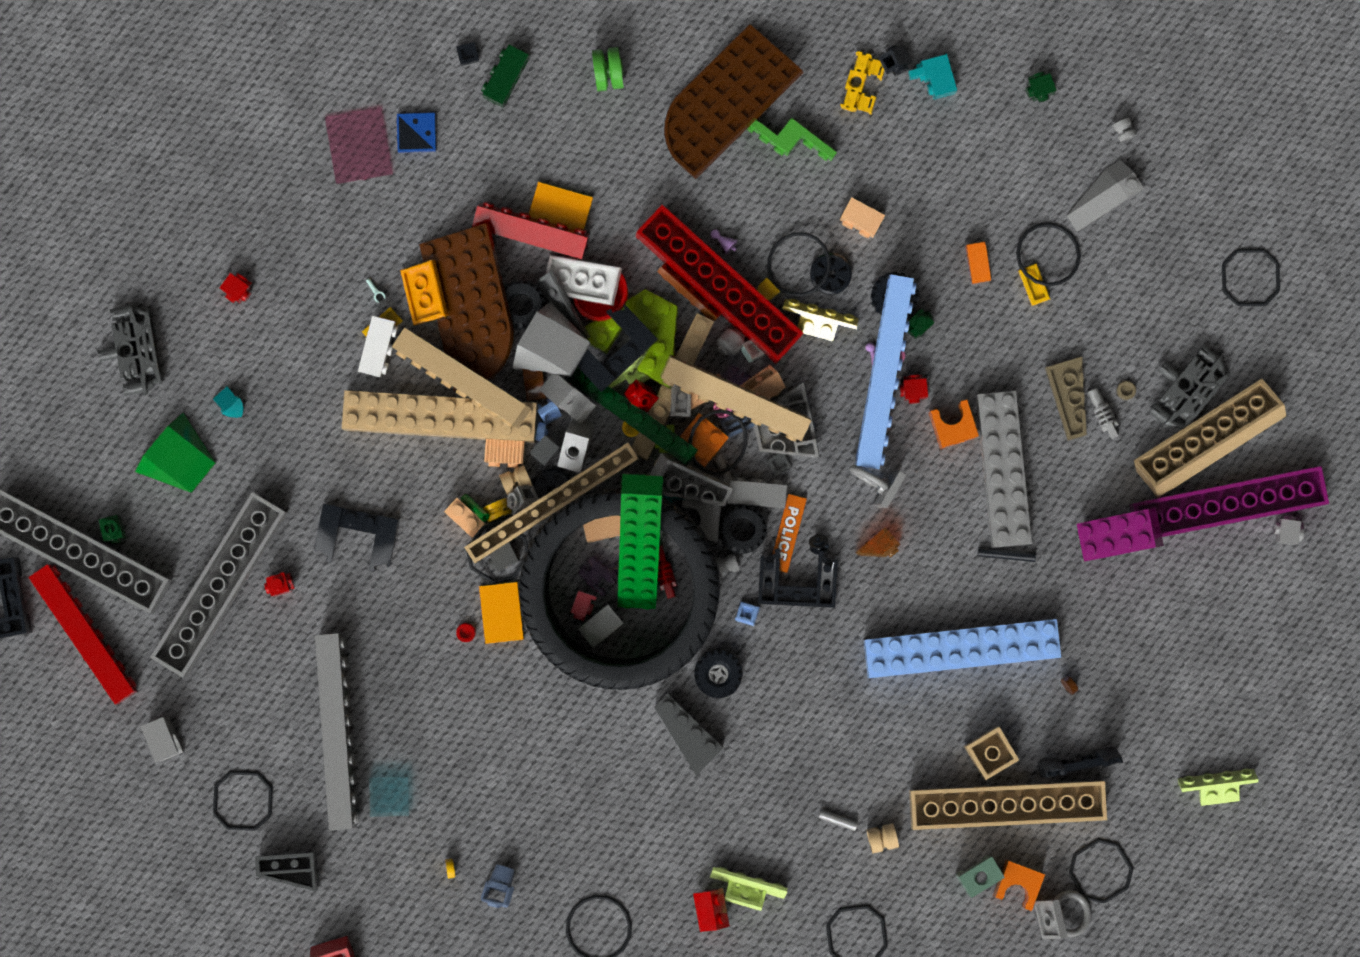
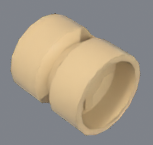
M524 465L515 468L513 473L508 471L499 475L507 496L517 486H532Z
M893 823L882 825L881 829L878 827L866 829L872 854L882 852L885 847L888 850L899 848Z

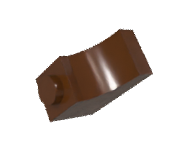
M523 369L527 401L546 399V396L539 390L544 384L543 371L535 372Z

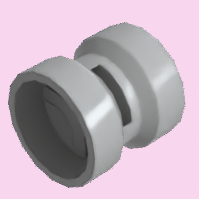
M1130 117L1112 125L1114 131H1117L1119 134L1118 139L1120 143L1138 135L1131 126L1132 121Z
M734 553L728 554L724 559L722 557L716 558L721 577L727 575L728 571H739Z

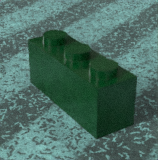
M508 45L506 49H502L499 55L501 59L499 64L493 66L490 75H492L490 81H486L481 89L484 99L502 108L507 103L530 59L529 54L511 45Z

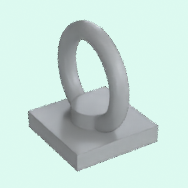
M851 465L849 468L850 472L856 477L877 488L876 492L879 494L873 505L885 509L890 505L906 477L900 471H892L888 479L886 477L881 479L860 466Z
M1063 891L1054 899L1036 900L1034 904L1042 939H1064L1079 936L1088 928L1091 921L1089 902L1077 891ZM1067 898L1076 899L1083 908V920L1075 929L1065 928L1064 915L1061 911L1060 903Z

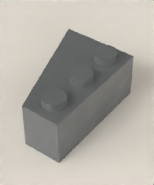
M316 851L258 855L255 857L257 877L315 892L318 891Z

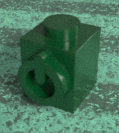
M1040 72L1027 78L1028 83L1025 90L1028 98L1032 97L1033 102L1037 100L1039 103L1050 99L1049 96L1054 95L1057 91L1050 73Z
M921 309L909 320L908 333L914 339L920 338L934 325V317L927 310L924 312Z
M114 515L98 519L103 541L106 543L110 542V545L122 543L121 539H125L126 536L121 516Z

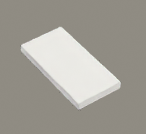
M550 255L546 274L551 271L555 273L568 298L614 306L622 268Z

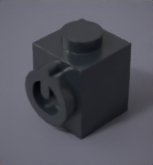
M894 45L879 57L886 74L893 73L894 76L908 71V65L913 63L905 45L901 47Z

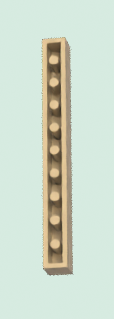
M626 443L464 548L473 562L477 563L639 458L630 444Z

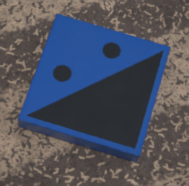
M435 113L397 114L398 153L436 152Z

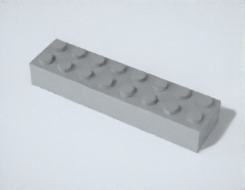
M1016 391L978 394L975 398L991 548L1032 544Z

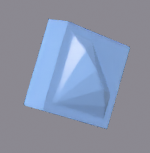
M741 601L735 620L754 626L760 607Z

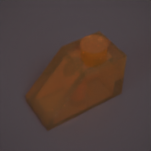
M884 527L855 554L857 556L885 558L889 555L891 558L899 551L897 547L900 543Z

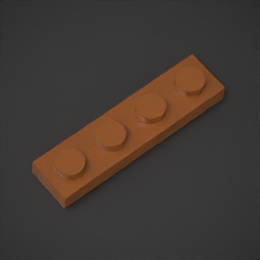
M666 263L658 269L657 272L662 278L668 281L678 293L687 298L706 318L715 322L722 315L706 299H703L694 288L683 281L677 273L672 271Z

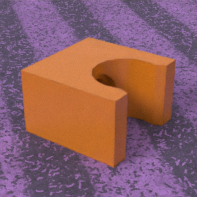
M968 400L961 401L958 404L961 418L954 425L944 423L937 409L929 412L940 449L969 441L979 436Z
M1006 860L1002 869V874L1005 878L997 883L993 896L1002 900L1007 888L1015 884L1021 885L1026 894L1023 908L1032 911L1045 874Z

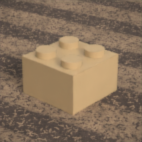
M998 726L964 745L984 780L989 779L1019 761Z

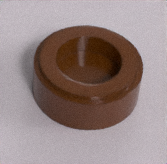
M1065 676L1061 679L1062 685L1069 694L1073 695L1078 691L1077 684L1070 676Z

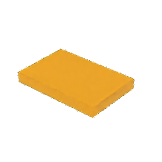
M538 182L529 214L535 219H538V217L546 218L549 220V223H564L570 229H584L593 197Z
M435 260L400 270L413 326L448 316Z
M518 582L479 586L485 644L524 640Z

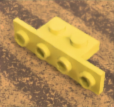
M785 299L783 310L801 314L797 327L804 334L833 341L838 324L857 329L859 319L855 318L852 314H840L833 309L825 310L818 308L814 304L800 303L796 299Z

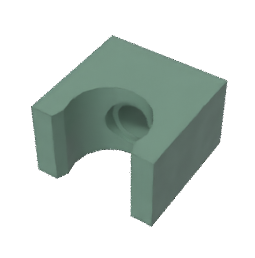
M988 854L981 858L982 860L974 866L955 874L965 892L971 898L1005 878L993 857ZM980 871L986 874V878L982 882L976 880V875Z

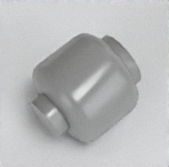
M736 328L726 329L717 338V350L723 356H735L741 350L742 344L745 343L744 335Z

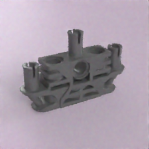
M128 302L127 307L110 309L112 321L130 318V320L125 321V323L118 322V325L116 323L111 324L115 347L97 350V354L100 355L98 356L100 362L111 359L118 360L121 380H134V377L141 379L139 382L123 384L125 396L142 392L146 396L156 383H163L153 320L149 308L142 310ZM137 315L145 316V320L138 321ZM132 343H136L138 355H136V348L132 345ZM129 346L131 349L130 353L123 356V348ZM155 374L156 377L148 381V375Z
M1204 344L1201 350L1197 352V355L1211 365L1210 367L1208 365L1204 366L1202 360L1198 361L1197 356L1191 359L1181 373H1178L1167 362L1162 365L1158 372L1168 378L1172 384L1158 402H1163L1165 408L1169 407L1168 410L1172 414L1167 413L1157 403L1149 411L1150 414L1163 423L1162 428L1167 426L1181 428V431L1190 425L1231 374L1230 371L1227 373L1225 370L1222 354L1217 356ZM1216 369L1220 371L1221 378L1214 374ZM1205 372H1208L1200 382L1199 379L1202 377V375ZM1180 379L1187 381L1188 386L1186 389L1180 387ZM1193 385H1195L1196 388L1188 396L1185 392L1191 390ZM1182 400H1185L1183 404L1179 407V409L1176 410L1175 408L1180 404V402ZM1180 416L1184 422L1180 423L1174 419Z

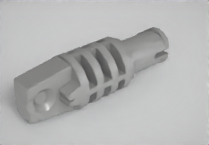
M1098 388L1087 392L1094 405L1093 412L1102 431H1108L1111 439L1118 437L1119 435L1115 427L1119 424L1110 405L1104 402Z

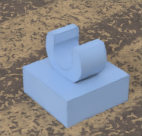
M547 399L548 404L543 407L538 404L537 410L546 425L562 416L558 407L550 399Z

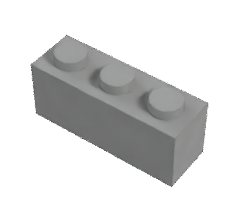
M733 477V480H729V485L733 490L727 500L728 505L785 509L787 485H782L783 481L771 480V484L763 483L764 480L752 479V482H745V478Z

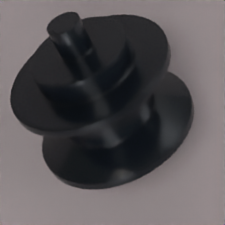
M816 534L809 539L810 550L813 554L818 555L819 550L825 553L828 551V538L825 535Z

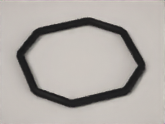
M1237 249L1222 264V291L1236 306H1266L1280 292V265L1264 249ZM1237 253H1264L1276 265V291L1264 303H1239L1226 291V264Z
M503 522L482 526L471 542L478 539L484 529L497 527ZM520 534L519 537L523 538L525 551L527 552V538L525 535ZM467 552L470 569L495 584L515 579L522 569L523 561L512 576L494 580L473 567L472 559Z
M230 771L214 786L213 815L228 830L255 831L272 815L273 788L258 772ZM230 775L258 776L269 788L268 815L255 827L228 826L217 814L218 786Z
M1096 839L1073 854L1069 869V875L1079 892L1087 900L1099 903H1106L1129 888L1133 873V867L1120 845L1103 839ZM1097 843L1115 846L1129 867L1126 886L1104 900L1087 896L1073 875L1077 855Z
M868 905L839 908L826 925L830 955L839 957L833 952L830 925L840 912L867 909L881 920L884 946L875 956L880 957L888 946L883 916Z

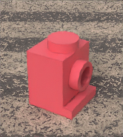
M578 591L571 613L574 614L573 618L584 621L586 615H591L594 607L591 601H596L597 597Z

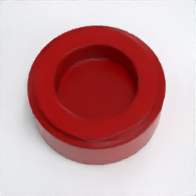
M463 623L458 626L456 635L460 641L470 642L474 639L476 631L471 624Z

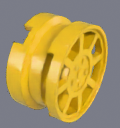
M507 498L498 500L483 508L489 514L488 523L497 520L503 515L506 516L512 513L511 509L507 507Z

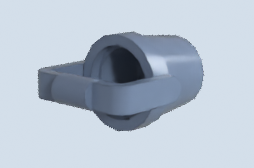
M496 865L490 880L485 882L481 901L487 903L488 906L507 908L514 891L512 886L514 870ZM490 888L506 893L504 902L492 898L487 899Z

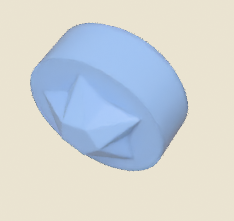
M538 423L535 441H540L544 436L548 435L546 423Z

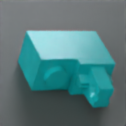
M947 54L923 60L920 64L916 65L917 69L908 71L910 80L920 78L921 82H929L927 84V91L929 96H933V100L954 95L957 92Z

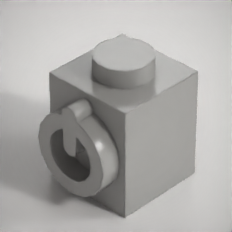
M533 485L517 486L512 493L508 494L507 507L511 509L513 515L539 500Z
M1284 516V519H1279L1278 523H1275L1274 526L1276 543L1297 545L1299 542H1302L1304 524H1301V521H1296V517Z

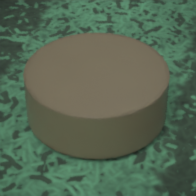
M1123 381L1117 386L1116 393L1120 399L1129 400L1135 396L1136 387L1131 381Z

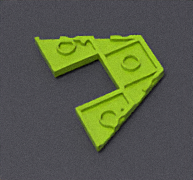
M645 289L627 300L625 304L658 339L649 349L637 370L671 389V386L663 383L664 379L660 375L669 355L674 356L678 307ZM612 318L606 321H593L585 326L590 335V338L587 339L590 342V346L604 354L608 353L622 331Z

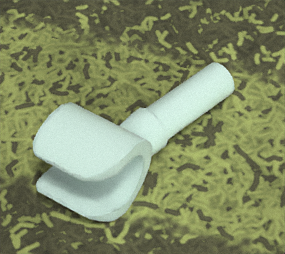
M370 278L367 279L366 282L374 293V299L379 303L376 295L381 293L385 298V294L379 292Z

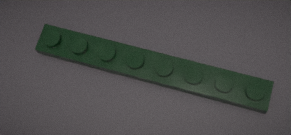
M578 366L573 375L567 379L577 389L591 397L686 466L698 450L643 410L631 404L630 401L609 386L601 392Z

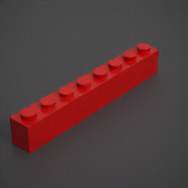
M50 564L45 565L28 578L115 705L120 704L137 692L135 688L137 686L136 682L131 676L127 677L124 672L126 668L120 660L116 661L113 656L115 652L110 645L106 646L103 642V634L99 629L95 630L92 625L94 621L88 613L84 614L81 609L83 605L77 597L73 598L70 593L72 591L71 587L66 581L63 583L59 577L61 575L59 569L56 566L52 567Z

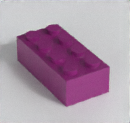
M1156 508L1076 524L1084 562L1164 546Z

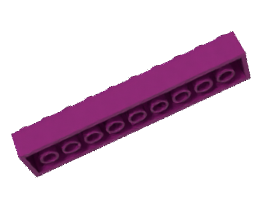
M1320 466L1137 502L1129 506L1131 512L1156 508L1162 537L1323 506L1329 504L1322 467Z

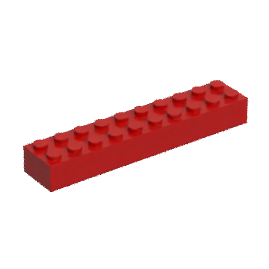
M663 205L636 232L635 237L666 263L672 271L677 273L683 281L694 288L703 299H706L716 311L720 312L727 321L748 340L752 341L775 364L803 336L804 333Z

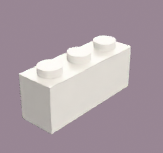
M372 316L358 372L381 378L383 374L386 375L389 365L386 363L387 356H391L393 351L391 345L392 337H396L398 331L395 321Z

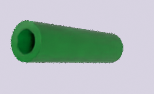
M464 494L461 497V502L481 521L485 522L489 519V514L468 494Z

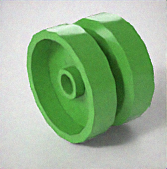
M618 46L608 48V60L604 59L602 49L592 50L597 92L607 91V78H611V85L614 90L624 88L622 78L624 76L622 58L619 56Z

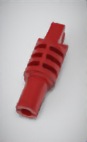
M659 546L658 583L660 590H665L667 599L676 597L674 587L677 584L671 563L666 560L663 546Z

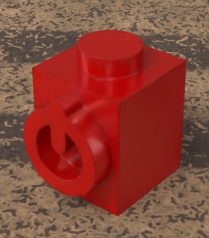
M230 273L219 288L226 293L225 298L233 304L235 301L241 303L242 301H247L250 297L251 292L249 291L251 288L249 286L252 283L239 273H236L235 276Z
M922 375L905 376L902 385H899L900 397H904V401H909V404L920 403L921 399H927V378L922 379Z
M637 379L632 384H629L627 391L624 393L631 404L646 412L659 399L651 387Z
M283 572L267 577L266 583H264L266 593H270L271 597L292 592V589H295L291 573Z

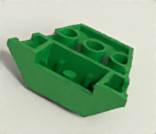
M183 412L165 428L147 450L135 472L192 493L216 462Z

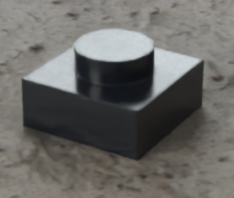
M475 42L456 46L461 66L479 62Z

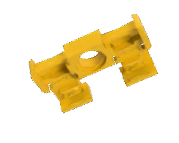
M857 51L856 56L858 57L854 70H850L845 86L847 90L845 100L840 106L842 109L856 112L858 108V110L872 115L877 98L872 95L870 98L865 96V93H862L867 74L868 76H871V74L876 75L882 81L885 70L879 60H872V55H865ZM854 77H859L862 80V83L857 87L851 84V80Z

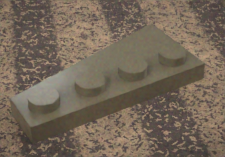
M1082 357L1045 368L1067 441L1087 435Z

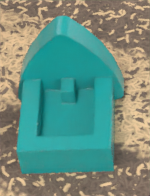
M225 387L213 398L221 408L223 415L232 418L242 417L243 403L240 397L235 396L228 387Z

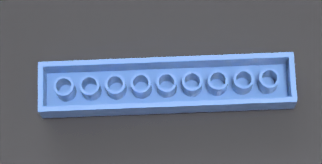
M897 275L888 276L855 459L856 466L878 470L880 466H884L885 454L882 452L883 447L888 445L889 436L886 435V430L891 427L892 416H889L890 408L894 409L896 398L893 397V391L898 389L899 378H896L897 370L901 371L903 359L899 358L901 351L904 352L906 340H903L904 332L908 333L910 321H906L907 314L912 312L913 302H910V297L915 294L916 283H913L914 278Z
M1057 619L863 640L868 678L1061 658Z

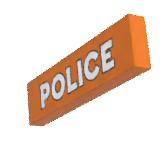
M791 494L787 496L774 550L780 548L779 571L788 573L807 500L806 498Z

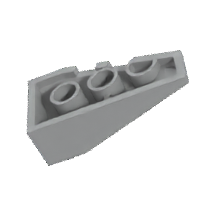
M1119 160L1102 172L1070 211L1067 218L1076 232L1140 193L1144 187L1135 173Z

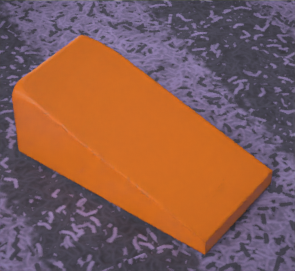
M980 242L966 245L972 284L991 281L986 243Z

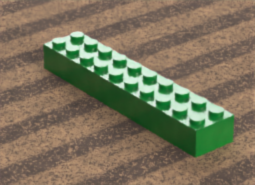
M622 475L617 607L626 609L642 608L645 610L656 609L663 476Z

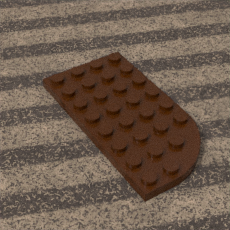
M749 24L671 103L665 119L664 135L668 150L673 159L696 180L803 74V70Z
M485 223L421 243L419 246L423 263L430 260H435L446 303L448 316L437 319L444 353L490 381L500 372L510 355L514 329L490 226Z

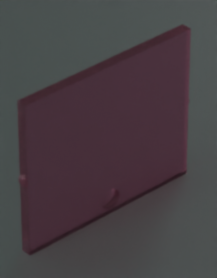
M381 107L325 117L336 184L358 180L365 181L370 178L393 175Z

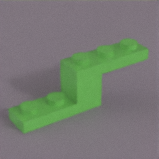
M792 118L778 136L758 120H755L746 129L751 133L754 131L760 135L758 138L763 143L772 144L774 151L781 156L783 154L788 156L801 139L804 140L802 143L807 148L817 150L818 156L825 161L827 159L832 161L837 154L835 150Z

